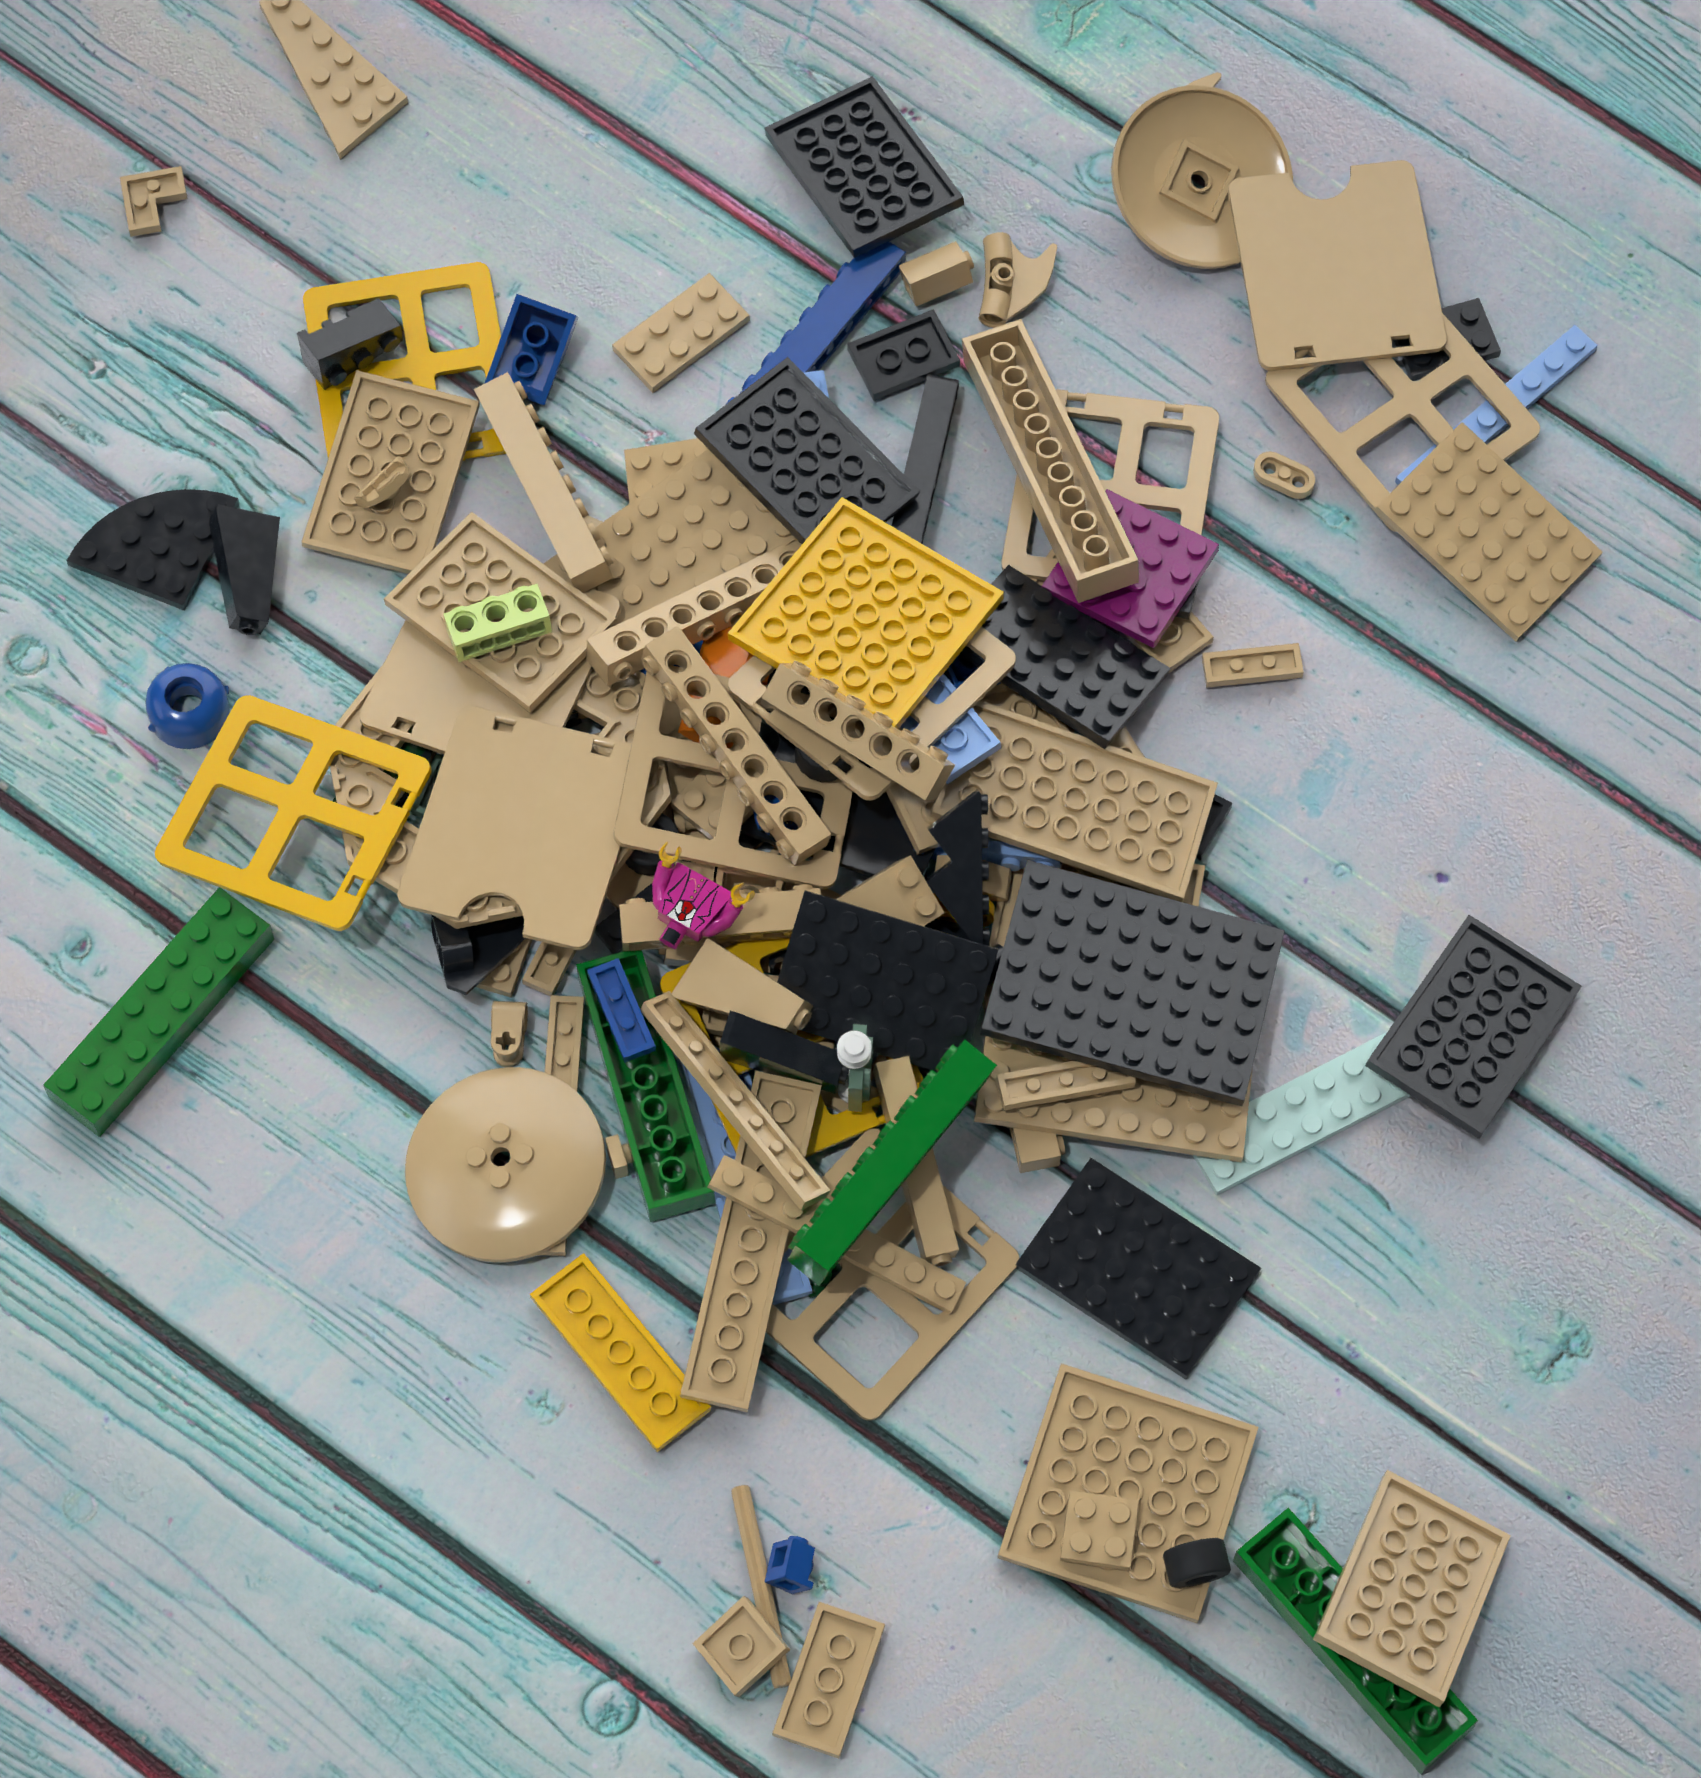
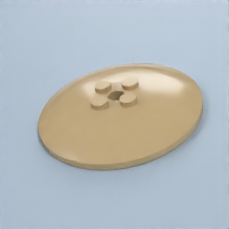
M1181 86L1169 89L1150 98L1130 116L1117 138L1112 156L1111 176L1113 191L1117 205L1128 226L1145 245L1157 254L1177 264L1199 269L1224 268L1241 263L1228 195L1229 185L1234 179L1289 172L1293 182L1292 167L1287 149L1269 119L1259 109L1240 96L1209 86ZM1193 174L1203 177L1205 181L1204 188H1196L1192 184L1191 176Z
M504 1067L486 1070L471 1075L444 1091L428 1107L419 1120L409 1142L406 1155L405 1179L408 1196L417 1217L428 1232L455 1253L486 1262H512L531 1258L546 1252L569 1237L592 1210L599 1196L605 1175V1143L600 1125L593 1111L577 1091L567 1083L545 1072L529 1068ZM503 1151L510 1153V1160L506 1165H494L493 1160L498 1153Z

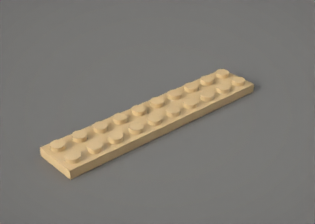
M755 1071L751 1088L752 1094L802 1156L806 1158L822 1085ZM740 1136L735 1161L777 1182ZM727 1197L680 1398L748 1412L789 1230Z

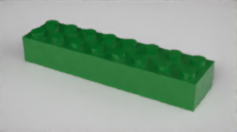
M219 887L43 1084L49 1099L98 1137H101L274 941L270 924Z
M642 950L624 951L576 964L579 984L626 1143L631 1153L650 1222L713 1205L715 1204V1191L708 1188L711 1178L671 1048L643 1015L656 1046V1051L624 1063L588 977V969L619 958L638 1006L641 1009L645 1001L656 997Z
M964 1040L958 1048L954 1044L951 1045L935 1068L938 1073L931 1070L920 1083V1087L914 1093L917 1098L910 1095L898 1110L899 1112L894 1117L896 1124L890 1120L878 1134V1138L872 1144L876 1148L872 1149L868 1146L856 1161L857 1163L852 1168L855 1174L852 1175L847 1172L836 1185V1189L830 1195L834 1199L830 1201L826 1197L814 1212L813 1217L809 1221L813 1225L809 1227L807 1224H804L792 1239L793 1241L788 1246L792 1252L787 1261L818 1286L825 1280L978 1093L997 1065L968 1041Z
M1289 1507L1236 1551L1233 1559L1235 1565L1420 1774L1474 1729L1478 1722L1477 1718L1451 1689H1449L1444 1703L1437 1707L1313 1640L1343 1568Z

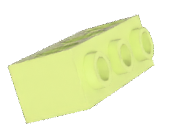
M538 584L521 586L512 592L500 596H489L481 602L469 606H458L450 612L443 614L446 629L458 662L552 632L550 616ZM528 608L534 609L530 612H523V610ZM497 618L502 619L499 622H491L492 620ZM463 629H471L468 632H460Z

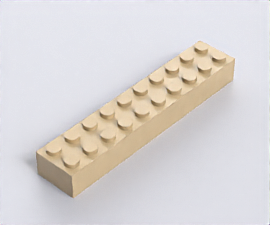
M1022 319L962 338L965 366L1078 603L1139 583L1138 558Z

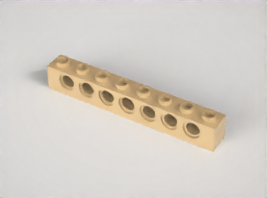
M795 540L786 546L781 545L588 638L587 661L605 684L609 686L617 681H623L632 674L644 669L642 655L645 644L677 625L692 645L701 640H707L728 627H733L802 544Z
M677 625L645 644L642 655L644 668L651 676L655 675L662 684L661 689L665 697L670 702L674 701L679 707L684 723L689 728L693 727L698 733L703 749L708 754L712 753L717 759L722 775L727 780L731 779L736 785L741 801L746 806H751L755 811L760 827L766 833L770 832L777 841L776 847L779 853L785 859L789 858L793 865L796 866L826 847L831 837L830 831L680 627ZM679 665L684 671L675 673L668 666ZM692 690L698 691L703 697L694 699L687 692ZM714 716L719 718L722 723L713 725L706 718ZM729 742L736 743L740 746L741 750L732 751L727 748L726 744ZM749 768L755 769L759 772L760 776L750 777L746 774L745 770ZM774 795L779 799V803H769L765 800L764 796ZM793 821L798 825L799 829L790 830L784 826L783 822Z

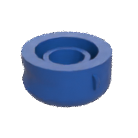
M182 663L166 667L153 679L147 690L145 704L150 722L148 729L167 745L175 748L195 749L208 745L216 739L230 713L227 697L229 686H224L215 673L198 664ZM194 695L202 700L199 706L191 711L178 712L173 710L175 701L181 696Z

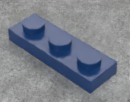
M619 958L588 969V977L624 1063L656 1051V1046Z

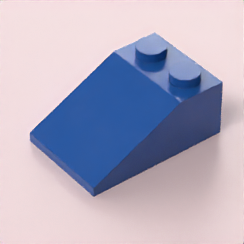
M516 294L485 383L508 372L513 383L520 381L528 396L526 399L545 406L579 317Z

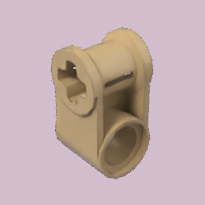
M493 1001L490 1041L494 1059L502 1067H514L523 1058L524 1039L528 1021L527 1002Z

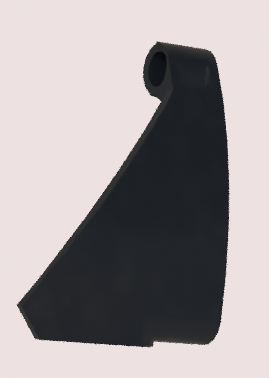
M431 915L432 936L446 987L463 995L470 993L525 939L522 935L524 917L518 916L456 929Z

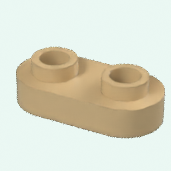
M1271 451L1264 452L1256 458L1253 473L1256 480L1261 484L1295 499L1306 498L1312 493L1315 475L1307 466ZM1272 469L1275 473L1267 474L1264 470ZM1300 482L1303 486L1295 487L1293 483Z

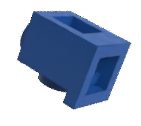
M790 1536L786 1540L773 1543L765 1583L790 1594L811 1590L814 1583L808 1579L814 1566L813 1556L815 1547L809 1545L807 1539L798 1536Z

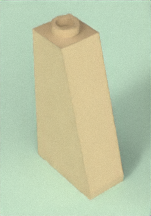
M709 938L705 940L671 993L673 997L686 1004L729 1015L731 1010L792 1034H796L798 1029L801 1030L807 1025L811 1018L810 1011L813 1008L812 1004Z

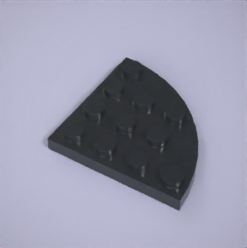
M195 489L170 490L138 498L110 512L86 532L67 558V564L80 571L185 611L214 554L209 517L217 504L238 508L240 504L239 499L219 492Z

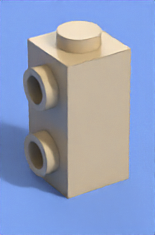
M956 241L899 265L904 287L915 306L973 283L970 269L974 268L973 260L968 251L962 252Z

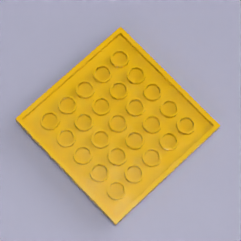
M841 497L728 632V640L776 669L780 663H793L794 661L806 665L812 670L810 675L818 680L825 678L832 681L839 687L837 690L839 693L846 697L850 694L866 703L865 709L873 714L876 711L885 714L893 720L892 726L899 729L1002 602L1004 592Z

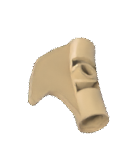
M996 232L987 235L983 239L985 283L978 317L982 324L991 328L1004 325L1045 293L1054 268L1057 252L1056 244L1052 243L1039 257L1028 258L1015 247L1010 235L1007 233Z

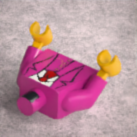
M666 842L659 850L661 861L658 862L652 882L653 905L658 910V919L667 924L659 940L668 947L677 949L685 935L699 942L703 937L711 938L729 929L742 911V904L751 901L755 896V892L753 890L748 893L746 898H743L740 895V888L744 885V882L734 886L729 891L679 862L674 866L672 863L676 862L680 857L682 849L679 846L675 856H669L665 851L668 844Z

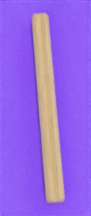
M748 1485L736 1486L732 1488L731 1494L755 1605L782 1639L771 1585L765 1583L767 1566L750 1487ZM785 1654L769 1669L774 1688L787 1687L791 1682Z

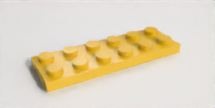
M584 1253L530 1293L532 1301L656 1452H659L711 1411V1406L707 1403L680 1398L685 1375Z

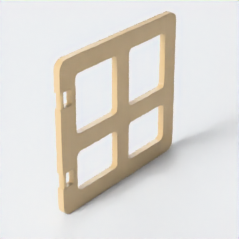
M1444 314L1443 319L1447 341L1443 350L1450 359L1419 381L1410 380L1392 358L1364 360L1363 362L1393 395V398L1344 432L1336 431L1297 385V382L1322 365L1304 367L1302 369L1293 368L1268 371L1266 374L1265 383L1270 391L1373 511L1390 493L1358 457L1356 452L1405 418H1412L1432 442L1438 446L1454 429L1431 404V401L1462 379L1470 380L1510 426L1509 430L1487 444L1504 461L1536 440L1539 435L1540 425L1538 421ZM1312 349L1297 351L1295 359L1303 358L1307 354L1313 357ZM1376 513L1377 516L1390 530L1397 532L1378 513Z
M1056 389L1069 417L1111 421L1121 424L1113 478L1110 480H1100L1104 490L1108 489L1147 509L1178 512L1181 514V526L1202 535L1219 427V413L1217 410L1208 406L1169 404L1165 401L1095 393L1081 394ZM1067 400L1085 402L1084 409L1066 407ZM1165 411L1183 413L1182 420L1164 418ZM1155 426L1181 429L1194 433L1187 483L1184 488L1142 485L1136 482L1143 433L1146 427ZM1016 475L1001 561L1002 571L1010 565L1030 579L1034 578L1045 581L1057 564L1058 559L1027 554L1034 509L1018 475Z
M983 627L977 631L966 646L982 657L985 662L942 703L935 704L924 697L910 714L919 723L912 732L917 734L921 738L919 742L928 748L946 734L1015 666L1016 656L1013 650ZM753 656L730 677L728 689L735 699L762 717L768 725L797 748L801 749L825 770H829L838 777L844 785L862 799L871 801L879 798L895 782L876 769L865 766L849 752L777 707L772 713H769L758 705L763 700L762 696L766 690V687L761 682L776 668ZM834 703L829 705L828 715L837 709ZM916 754L910 757V767L919 759ZM840 758L853 768L847 774L835 765Z
M668 666L669 669L675 673H680L684 671L681 667L678 666ZM646 672L614 828V839L617 844L626 848L659 854L663 844L668 842L665 851L669 856H675L677 848L681 847L682 853L678 859L800 885L809 884L814 888L828 889L832 887L838 874L853 791L844 785L840 779L831 782H819L810 779L800 771L796 763L777 760L799 790L822 795L823 806L820 819L830 831L831 836H835L833 852L821 849L813 854L811 860H804L794 866L789 858L785 859L782 855L742 847L739 844V836L745 804L741 801L737 792L738 788L731 779H726L714 839L708 840L642 825L641 814L651 765L654 760L659 759L720 772L717 759L712 753L708 754L700 743L665 736L659 732L665 695L661 689L662 684L655 675L651 676ZM715 675L759 735L762 717L753 710H749L729 693V677ZM692 690L687 692L688 694L703 697L698 691ZM801 693V699L806 703L810 695ZM764 699L758 704L766 711L773 712L776 709L775 706ZM837 709L833 711L829 715V717L835 718L837 715ZM858 720L855 724V732L859 737L863 735L865 728L861 720ZM733 743V746L729 748L732 751L741 750L740 746L736 743ZM749 768L745 770L746 774L750 777L760 776L759 772L755 769Z
M869 1129L865 1131L821 1178L830 1189L827 1196L830 1201L834 1199L830 1195L836 1189V1185L847 1172L852 1175L855 1174L852 1168L867 1147L876 1148L872 1144L878 1138L877 1136L881 1130ZM943 1186L955 1234L980 1255L986 1263L982 1270L963 1289L950 1314L945 1312L941 1314L932 1313L913 1295L843 1258L838 1262L842 1267L840 1273L796 1319H788L772 1304L766 1333L859 1417L866 1421L876 1420L883 1414L1017 1267L1015 1265L1019 1260L1017 1250L980 1220L979 1216L945 1186ZM825 1199L817 1202V1204L820 1205ZM907 1202L896 1211L876 1235L898 1246L911 1233L913 1225ZM974 1226L989 1238L983 1246L968 1234ZM790 1230L788 1232L784 1253L789 1249L788 1246L793 1241L792 1239L796 1235ZM860 1287H865L918 1334V1339L872 1388L864 1387L818 1346L813 1339L817 1332Z

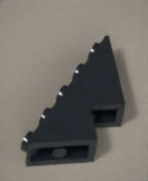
M976 789L927 827L928 831L951 860L925 880L970 940L990 946L989 928H983V915H989V895H983L982 882L989 881L988 861H982V848H988V828H982V815H988V795H981L979 790Z

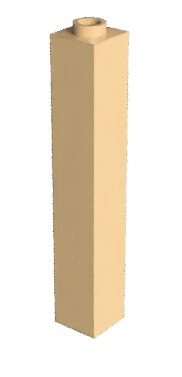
M909 1056L875 1064L873 1075L886 1124L890 1120L896 1124L894 1117L910 1095L917 1098L914 1094L917 1086ZM932 1148L902 1184L920 1257L939 1267L951 1263L952 1258L956 1257L959 1247Z

